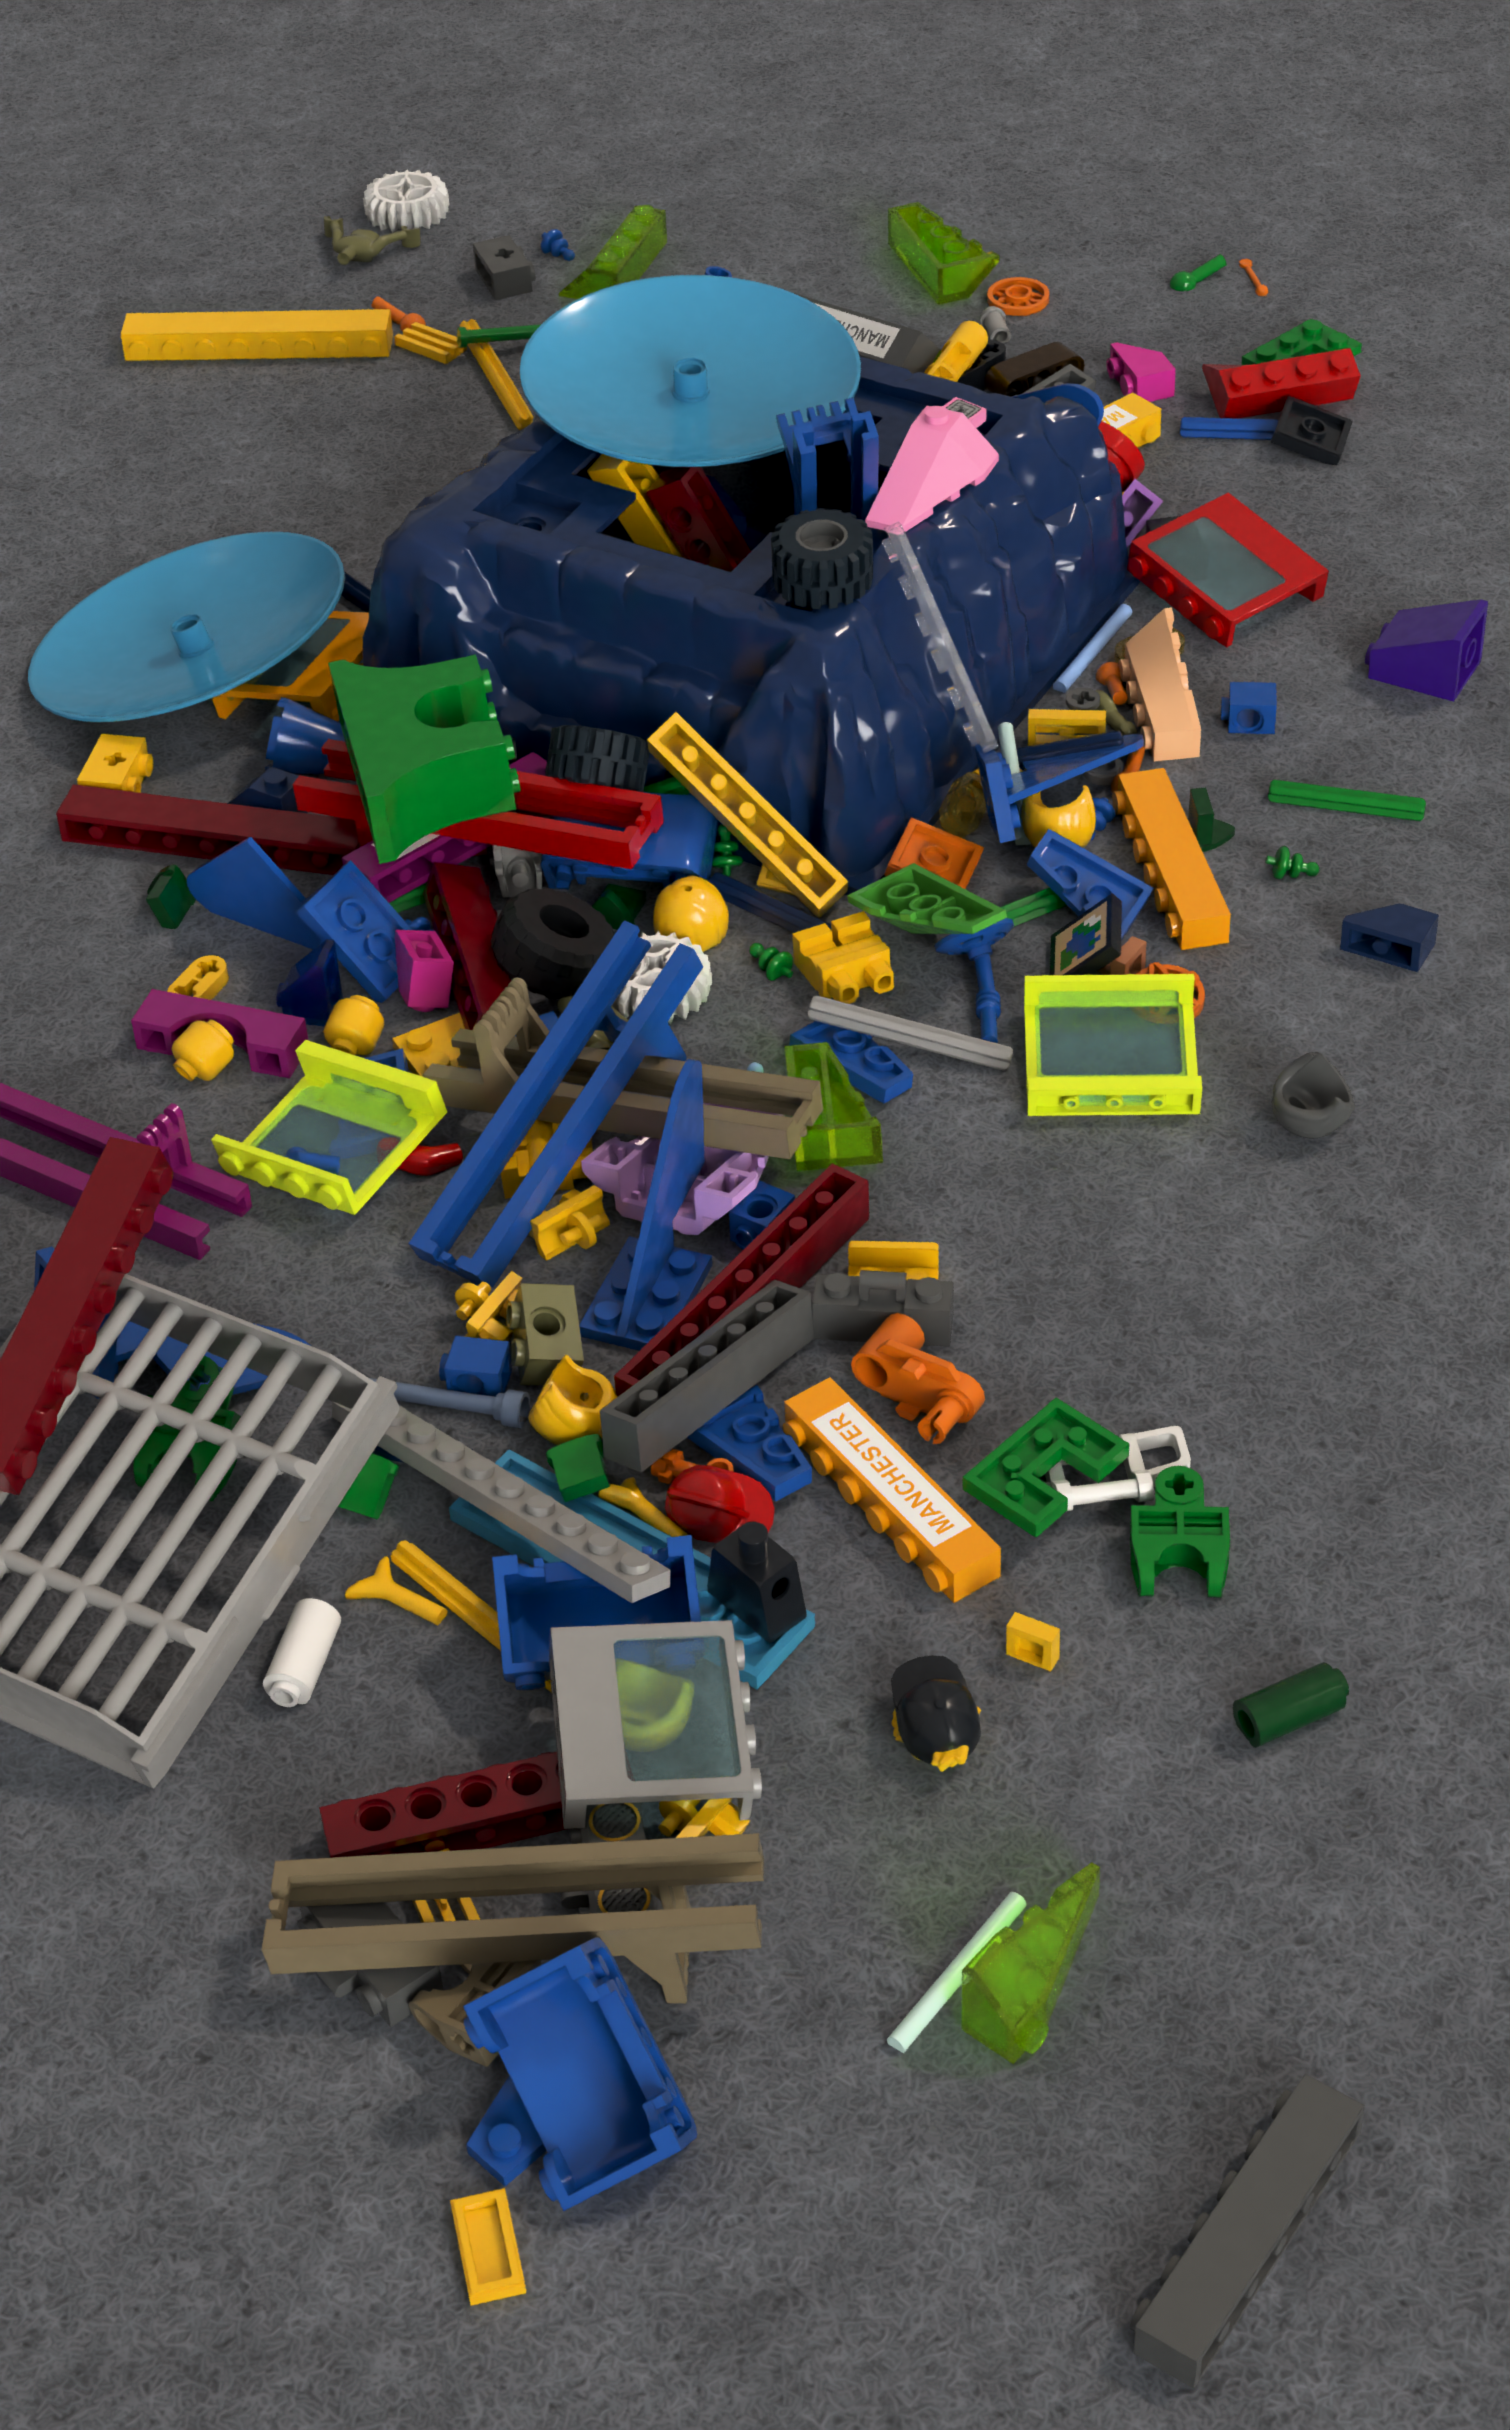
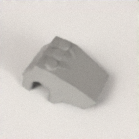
M492 845L495 873L503 898L514 897L528 889H542L541 853Z

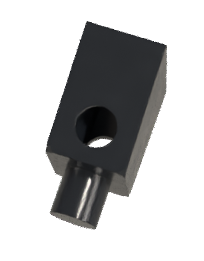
M759 1522L745 1523L713 1547L707 1585L708 1592L768 1643L771 1644L807 1617L797 1562L791 1554L768 1536V1530L763 1524Z

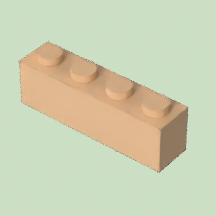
M1172 607L1164 608L1125 643V659L1119 660L1121 682H1126L1128 704H1134L1133 716L1135 726L1141 727L1145 750L1150 749L1154 762L1200 757L1201 726L1192 690H1189L1186 664L1180 660L1179 649L1181 644L1178 632L1172 633L1174 623Z

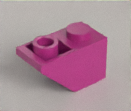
M1117 342L1110 344V358L1106 362L1107 372L1111 379L1116 378L1120 383L1123 395L1126 396L1133 392L1149 402L1174 397L1176 369L1162 352Z

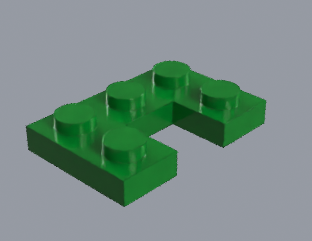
M1311 318L1243 355L1241 365H1253L1351 348L1353 356L1361 353L1362 343L1348 337L1345 333L1338 332L1324 325L1321 321Z
M1056 1397L963 1476V1490L1037 1538L1067 1511L1068 1498L1041 1481L1040 1478L1060 1460H1063L1099 1483L1129 1457L1130 1444Z

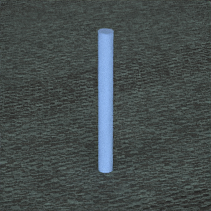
M1121 604L1053 683L1054 690L1066 693L1132 615V609L1129 605Z

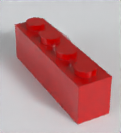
M1351 348L1253 365L1203 364L1202 366L1220 418L1240 419L1280 412L1288 396L1312 405L1350 400L1354 398L1361 377Z

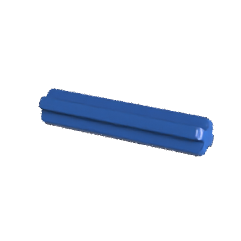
M1183 417L1180 422V436L1189 438L1272 440L1278 420Z

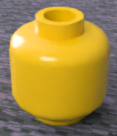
M353 995L349 998L340 999L334 1005L324 1026V1038L333 1049L352 1055H368L375 1049L383 1031L384 1018L380 1013L378 1005L367 997Z
M209 1020L208 1022L194 1021L172 1045L171 1051L176 1059L173 1067L182 1077L190 1082L196 1077L204 1081H211L232 1061L234 1057L232 1047L234 1039L222 1025L214 1020Z

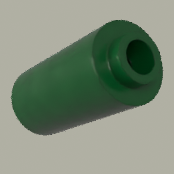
M1322 1662L1235 1700L1233 1703L1234 1719L1237 1727L1253 1747L1257 1748L1344 1709L1346 1706V1696L1349 1695V1686L1345 1676L1338 1668H1332L1329 1664Z

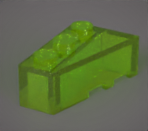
M823 1042L784 1046L787 1076L820 1081L823 1111L813 1126H806L807 1135L801 1137V1144L795 1151L796 1170L826 1169L832 1163L839 1167L883 1163L881 1124L876 1116L872 1117L865 1107L863 1096L859 1091L856 1092L850 1084L848 1073L829 1044Z

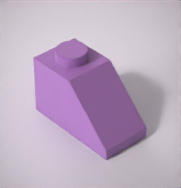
M1136 479L1133 480L1122 494L1127 547L1145 526L1146 520L1151 518L1163 502V500Z

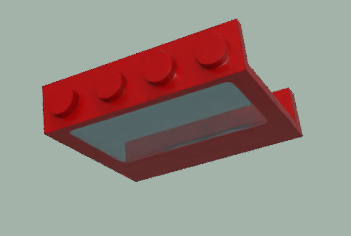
M1229 492L1131 541L1127 570L1135 578L1139 579L1160 598L1181 613L1183 617L1196 625L1209 638L1214 639L1226 648L1232 645L1236 624L1291 595L1299 593L1312 602L1324 597L1329 570Z

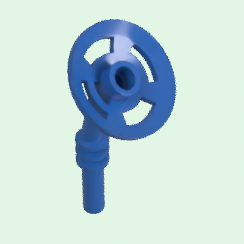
M1005 918L975 934H950L934 945L937 953L947 955L967 954L969 961L975 962L979 990L976 994V1015L980 1019L981 1039L994 1043L998 1042L997 1019L1001 1014L1000 994L995 990L990 955L993 954L991 945L997 943L1012 930L1014 923L1010 918Z

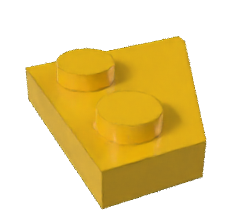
M460 1012L392 1038L395 1050L403 1048L408 1068L413 1074L422 1076L432 1063L468 1068L458 1066L457 1058L461 1054L460 1048L452 1047L451 1039L460 1028L465 1029Z

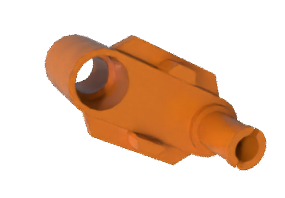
M900 1313L891 1314L852 1358V1372L856 1379L864 1386L879 1392L883 1397L899 1402L895 1408L899 1417L913 1421L920 1412L926 1413L927 1415L918 1423V1432L921 1437L929 1442L938 1430L937 1435L933 1438V1444H940L945 1440L946 1435L956 1423H965L974 1417L984 1404V1391L973 1377L958 1371L953 1363L920 1350L923 1347L925 1337L920 1325L914 1319Z

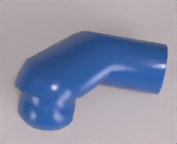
M299 1146L291 1147L286 1152V1158L339 1175L341 1156L311 1153Z

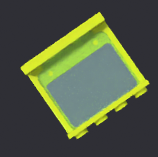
M1194 974L1025 976L1024 1020L1028 1116L1200 1114L1202 1078L1198 1076L1193 1011Z
M305 1040L295 1050L305 1076L243 1142L218 1134L211 1141L219 1157L218 1162L220 1166L230 1175L237 1176L239 1174L245 1178L257 1181L262 1186H271L289 1192L294 1197L306 1198L321 1203L331 1210L338 1209L356 1215L447 1114V1109L435 1080ZM299 1146L311 1153L341 1156L339 1175L286 1158V1152L291 1147Z

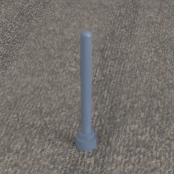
M396 1382L398 1387L394 1392L397 1401L493 1415L495 1420L501 1421L503 1426L522 1429L525 1423L520 1422L519 1415L527 1418L530 1411L529 1393L510 1389L506 1393H498L494 1397Z

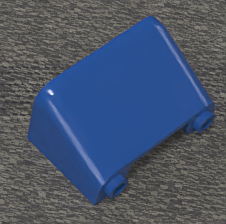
M650 793L661 795L664 822L657 833L650 834L640 849V859L633 869L542 854L540 866L548 887L551 889L569 890L573 879H576L578 884L586 885L587 877L662 882L664 888L676 880L687 876H698L708 880L711 876L718 819L691 793L688 795ZM559 816L552 817V819L566 821L571 823L589 825L623 832L626 829L622 827H616L611 825L599 824Z
M691 1535L666 1538L667 1548L657 1550V1554H653L652 1545L642 1546V1553L647 1554L650 1558L670 1569V1587L634 1603H630L564 1561L544 1563L543 1557L533 1558L534 1568H531L529 1564H518L517 1554L492 1557L504 1680L515 1683V1689L535 1690L546 1686L545 1681L550 1680L549 1643L550 1630L553 1627L700 1622L701 1617ZM703 1639L619 1642L614 1645L615 1661L620 1660L643 1666L646 1669L665 1667L666 1673L670 1674L693 1671L696 1669L695 1663L705 1658Z
M595 1937L463 2006L468 2016L464 2018V2026L470 2040L478 2049L484 2046L490 2053H499L548 2152L543 2157L544 2169L539 2171V2179L549 2199L553 2202L558 2200L563 2211L678 2153L697 2138V2129L691 2112L610 1950L599 1937Z

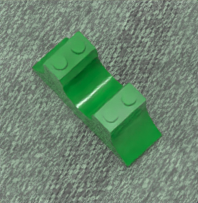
M476 654L427 665L401 668L368 667L346 660L328 663L343 737L379 864L396 861L399 855L410 845L430 833L447 826L479 817L516 810L514 793L521 792L516 768L510 769L509 760L515 759L511 735L503 736L493 701L487 702L486 693L493 692L488 668L480 669Z

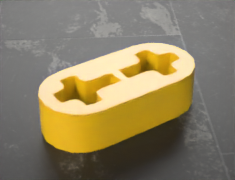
M214 955L196 959L169 986L167 992L188 996L193 994V997L212 1000L229 981L225 960Z

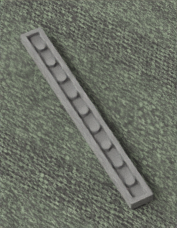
M332 1401V1418L343 1423L351 1409ZM399 1406V1412L377 1446L630 1603L670 1587V1569L617 1538L614 1534L587 1520L584 1516L554 1500L553 1497L526 1483L523 1479L511 1474L492 1460L483 1457L465 1446L462 1442L435 1428L434 1425L427 1423L407 1411L404 1407Z

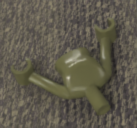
M324 216L325 236L332 238L333 250L339 253L337 259L342 265H346L350 261L372 262L373 258L388 244L401 240L402 246L407 248L421 245L420 228L408 229L407 226H401V231L382 236L370 230L358 229L354 230L349 236L342 237L344 235L343 218L332 220L330 216Z

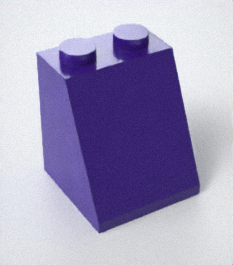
M1480 599L1399 610L1390 623L1384 624L1377 642H1372L1367 649L1365 664L1369 665L1368 678L1454 702L1482 660L1488 601Z

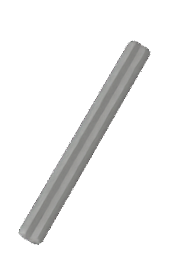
M814 996L808 1009L809 1019L1002 1071H1007L1011 1064L1013 1049L998 1043L821 996Z

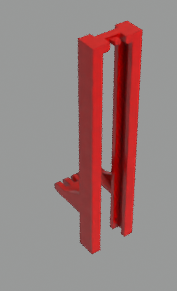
M328 739L321 747L322 754L327 755L329 762L323 769L324 775L356 781L345 741ZM517 771L521 792L514 793L516 809L626 829L623 832L507 811L456 823L430 834L633 869L640 859V849L651 833H657L664 822L661 795L591 783L570 782L567 779ZM299 775L292 784L298 810L355 820L360 847L373 841L357 785Z

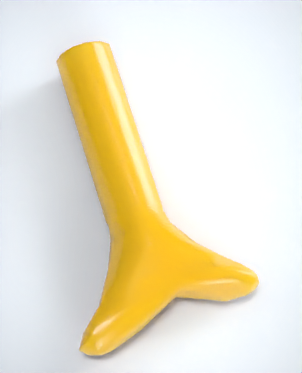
M634 1477L625 1479L620 1486L610 1484V1487L599 1491V1498L632 1511L643 1522L671 1537L688 1535L642 1495Z
M387 1556L379 1561L374 1575L357 1581L347 1588L345 1592L346 1599L377 1598L388 1600L436 1626L448 1614L446 1608L397 1584L391 1576L390 1560Z

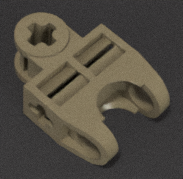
M541 1960L459 1964L469 1973V1976L463 1983L448 1990L433 1988L431 1992L419 1991L409 2003L410 2011L416 2021L448 2050L488 2067L499 2053H490L484 2046L480 2049L475 2047L464 2026V2018L468 2016L463 2006L542 1965Z

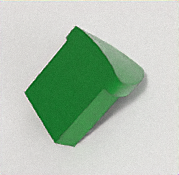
M591 1434L555 1446L546 1452L547 1462L555 1470L559 1490L565 1502L610 1487L602 1459L603 1444L600 1435Z
M372 1453L338 1507L377 1520L382 1514L392 1482L398 1474L400 1465Z

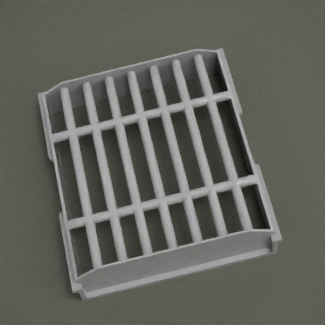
M125 1274L116 1292V1300L110 1316L97 1333L95 1346L92 1352L86 1355L77 1373L76 1386L73 1392L66 1396L57 1415V1424L77 1395L87 1392L102 1399L3 1543L0 1544V1580L4 1574L13 1571L29 1578L0 1621V1656L44 1591L56 1589L70 1595L19 1672L15 1674L0 1667V1720L154 1789L170 1769L263 1622L267 1621L300 1571L302 1561L399 1412L400 1408L394 1396V1392L398 1387L396 1382L379 1376L376 1382L328 1352ZM129 1321L149 1329L114 1382L93 1374ZM16 1327L13 1329V1331L11 1332V1334L8 1336V1338L6 1339V1341H5V1342L3 1343V1345L1 1346V1348H0V1359H1V1357H2V1355H3V1353H4V1351H5V1349H6V1347H7V1345H8V1343H9V1341H10V1339H11V1337H12V1335H13V1333H14ZM167 1337L189 1344L153 1398L131 1390ZM206 1352L228 1360L192 1414L171 1406ZM246 1367L268 1376L232 1430L210 1422ZM286 1383L308 1392L273 1446L250 1438ZM326 1399L350 1408L351 1411L315 1465L291 1453ZM126 1408L141 1414L42 1561L20 1553L115 1412ZM166 1424L180 1430L82 1578L60 1570L157 1426ZM205 1440L220 1446V1449L122 1596L100 1587L195 1443ZM247 1457L261 1463L164 1612L160 1613L140 1604L234 1461ZM286 1473L304 1480L305 1482L207 1633L181 1622L275 1477ZM0 1491V1506L9 1493ZM95 1606L110 1613L58 1692L35 1683L85 1608ZM134 1623L151 1630L99 1711L76 1701L125 1626ZM176 1641L195 1649L139 1737L116 1723L123 1709L167 1643Z

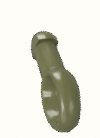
M1095 690L1100 695V705L1096 710L1106 711V722L1115 731H1121L1122 736L1138 734L1134 724L1131 721H1127L1117 711L1113 700L1104 691Z

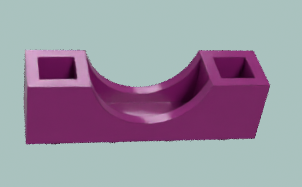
M156 989L150 991L131 1020L137 1049L174 1056L171 1051L174 1041L192 1022L214 1020L231 1034L234 1039L233 1044L242 1048L249 1055L251 1071L289 1079L300 1063L295 1050L305 1040H308L306 1021L303 1017Z

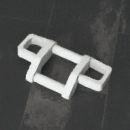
M1170 1426L1139 1433L1120 1434L1119 1437L1130 1444L1129 1457L1123 1461L1128 1477L1127 1480L1070 1486V1482L1065 1480L1062 1465L1069 1464L1060 1460L1045 1473L1047 1482L1044 1483L1068 1498L1067 1511H1072L1074 1505L1134 1498L1138 1502L1154 1500L1155 1480L1162 1470L1171 1466L1190 1468L1191 1458L1182 1428ZM1171 1446L1175 1449L1178 1461L1145 1470L1140 1451Z

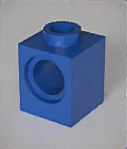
M1230 682L1229 697H1221V720H1228V733L1275 734L1276 683Z
M759 1180L756 1188L729 1211L730 1240L744 1250L795 1200V1195Z
M455 1336L449 1354L444 1353L441 1357L439 1368L440 1380L446 1381L447 1390L494 1397L498 1393H505L512 1373L509 1341Z

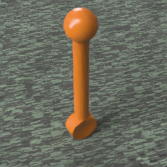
M1240 260L1239 266L1245 269L1256 287V295L1266 296L1268 288L1260 283L1252 270V260Z

